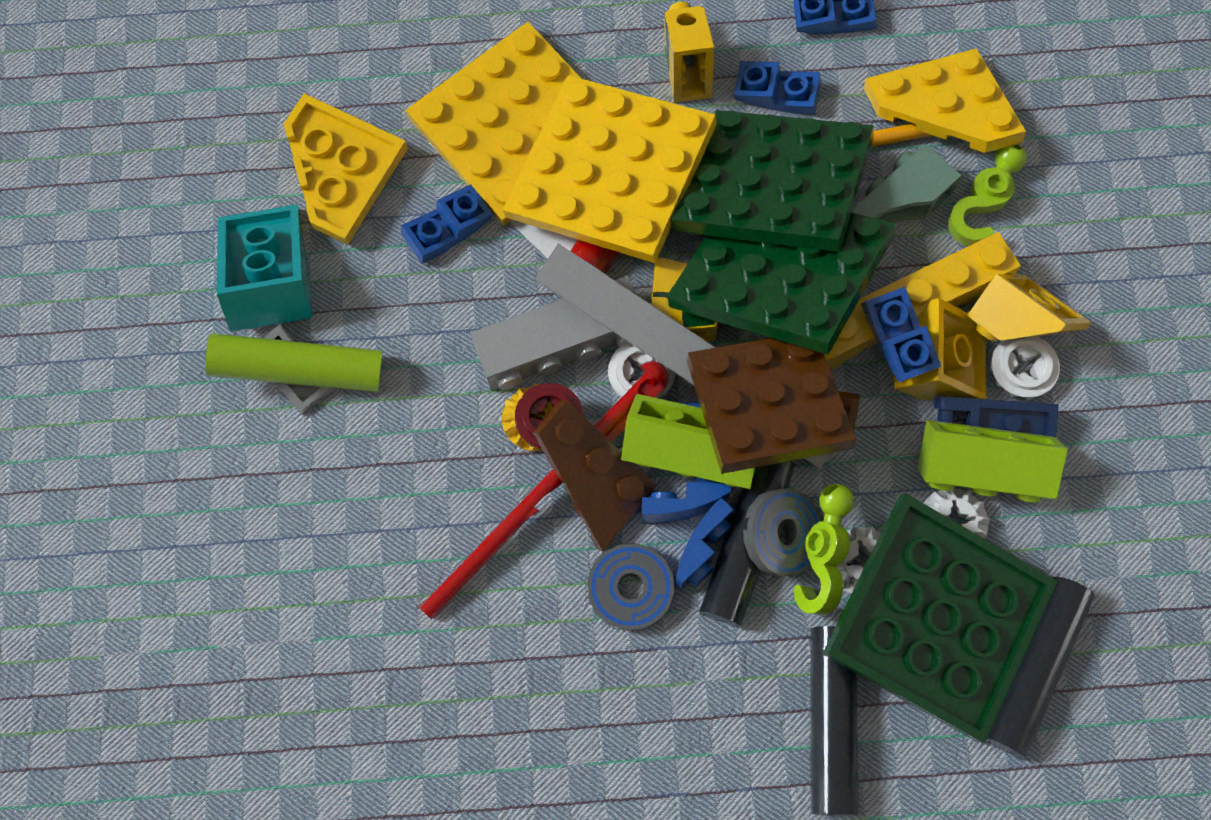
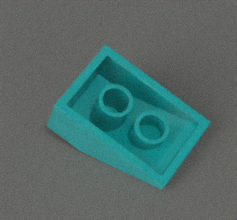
M298 204L218 217L217 297L230 332L313 318L311 286Z

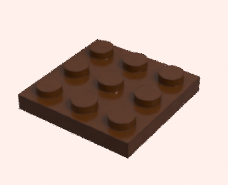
M773 338L688 352L687 364L721 474L854 448L856 438L823 353Z

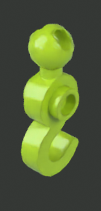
M1020 144L996 150L994 156L996 167L980 171L972 183L970 189L971 196L960 199L954 205L948 219V229L952 237L960 244L969 246L994 234V230L991 227L970 228L966 225L964 216L967 214H984L997 211L1009 203L1015 190L1011 174L1020 171L1027 161L1026 150Z
M831 484L823 489L819 496V502L823 513H825L824 520L816 523L811 528L805 540L808 559L821 582V590L818 596H816L812 587L802 585L794 587L795 602L805 613L828 615L834 612L840 604L843 595L844 583L842 574L837 566L842 564L847 557L850 549L848 532L841 526L842 517L851 512L854 506V496L851 490L842 484Z

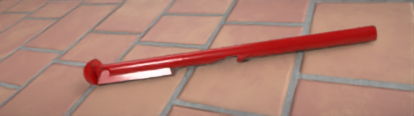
M656 361L643 363L640 367L644 374L594 425L611 443L625 429L627 415L636 394L655 398L667 386L669 374L661 363ZM553 469L420 606V609L429 618L433 619L531 516L536 515L540 511L534 506L544 496L563 483L561 479L557 478Z

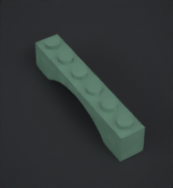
M924 144L914 154L907 151L901 156L893 167L894 172L886 179L882 176L877 178L866 190L865 195L867 197L858 205L854 203L852 212L892 223L926 219L953 194L961 174L927 144Z

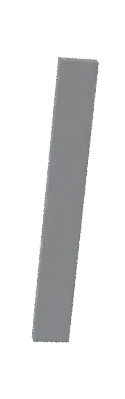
M559 243L535 277L537 282L693 386L694 383L687 364L688 352L715 348ZM831 453L803 459L816 468L821 469Z

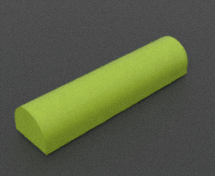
M210 333L206 349L205 372L209 377L378 393L382 350Z

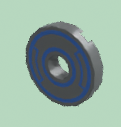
M770 489L758 495L748 508L745 517L749 518L747 529H743L744 544L749 558L760 570L776 576H796L807 570L811 564L807 556L805 540L811 528L816 523L821 522L817 507L807 495L796 489ZM782 521L788 529V535L784 543L778 538V527Z
M637 543L619 544L605 551L593 564L587 580L588 598L596 615L609 627L624 631H643L659 623L669 611L675 593L673 573L666 559L653 548ZM634 576L642 581L644 589L639 597L627 599L620 594L618 586L625 577Z

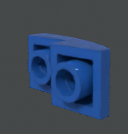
M793 0L797 32L837 34L877 28L873 0Z
M740 61L734 98L735 100L770 110L816 115L822 82L820 72L781 71L779 62Z
M470 184L438 199L435 210L401 225V235L421 264L465 240L490 221L493 214Z
M906 287L861 303L874 337L898 382L941 367L926 325L922 327L919 325Z
M696 477L695 482H687L685 499H677V494L672 492H654L651 494V498L642 497V524L676 522L705 514L720 498L726 503L728 502L731 486Z
M722 498L709 509L699 522L684 549L675 583L680 590L689 583L694 587L698 586L713 570L709 564L713 560L714 551L706 542L710 541L713 545L716 544L732 527L728 521L731 519L733 509Z

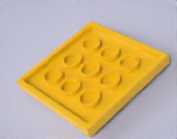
M527 21L405 111L408 119L467 186L471 184L492 214L504 227L512 219L506 218L502 209L567 75L577 78L581 77Z
M567 75L502 210L506 218L655 263L672 226L671 219L675 209L688 189L717 125L716 115Z

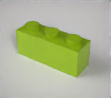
M636 394L627 415L621 460L635 463L641 467H654L676 472L685 477H698L725 483L731 487L751 488L755 468L721 474L701 408Z
M926 420L917 470L925 482H928V485L935 489L952 491L955 486L971 488L972 492L983 496L994 497L997 496L998 492L1013 493L1014 497L1023 501L1040 502L1041 497L1057 499L1068 448L1056 437Z

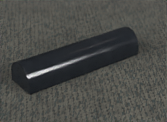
M793 461L756 467L751 488H742L730 522L732 527L726 533L698 614L739 629L741 628L760 569L749 558L744 544L743 529H747L749 518L745 517L749 506L758 495L770 489H788L796 466Z
M1052 577L1058 583L986 740L987 743L1020 760H1025L1095 597L1094 593L1087 587L1063 577Z
M835 626L813 627L810 629L811 814L859 815L857 674L822 654Z

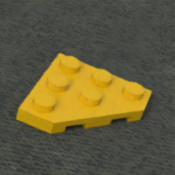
M977 48L865 78L864 91L879 118L894 122L897 117L916 124V130L945 140L950 135L970 142L969 148L983 153L1024 142L1026 130Z
M303 93L283 125L292 151L299 184L306 202L308 217L315 230L348 245L401 161L408 146L405 140Z

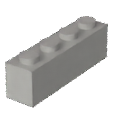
M628 275L615 280L635 294ZM564 299L470 332L491 390L497 388L500 390L512 389L520 385L523 379L538 373L541 376L550 375L563 367L562 364L576 359L588 361L599 356L603 349L614 345L621 347L629 343Z

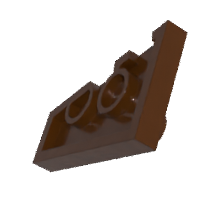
M560 400L533 434L557 478L563 482L573 501L571 503L579 517H582L591 534L590 538L597 550L603 552L641 506L642 497L647 498L657 485L634 463L621 460L622 452L567 400Z

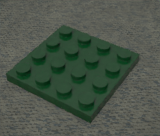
M716 110L717 125L694 177L672 216L673 231L839 252L874 139V125Z
M851 212L839 252L706 236L668 293V305L676 310L829 355L895 236V223Z
M902 494L899 495L822 654L979 743H985L1058 581L912 496Z

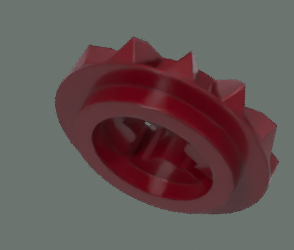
M555 383L540 384L529 389L520 398L515 410V424L519 435L531 447L541 448L533 432L542 423V420H537L538 416L545 415L548 402H552V408H554L560 400H567L583 415L580 400L567 387Z

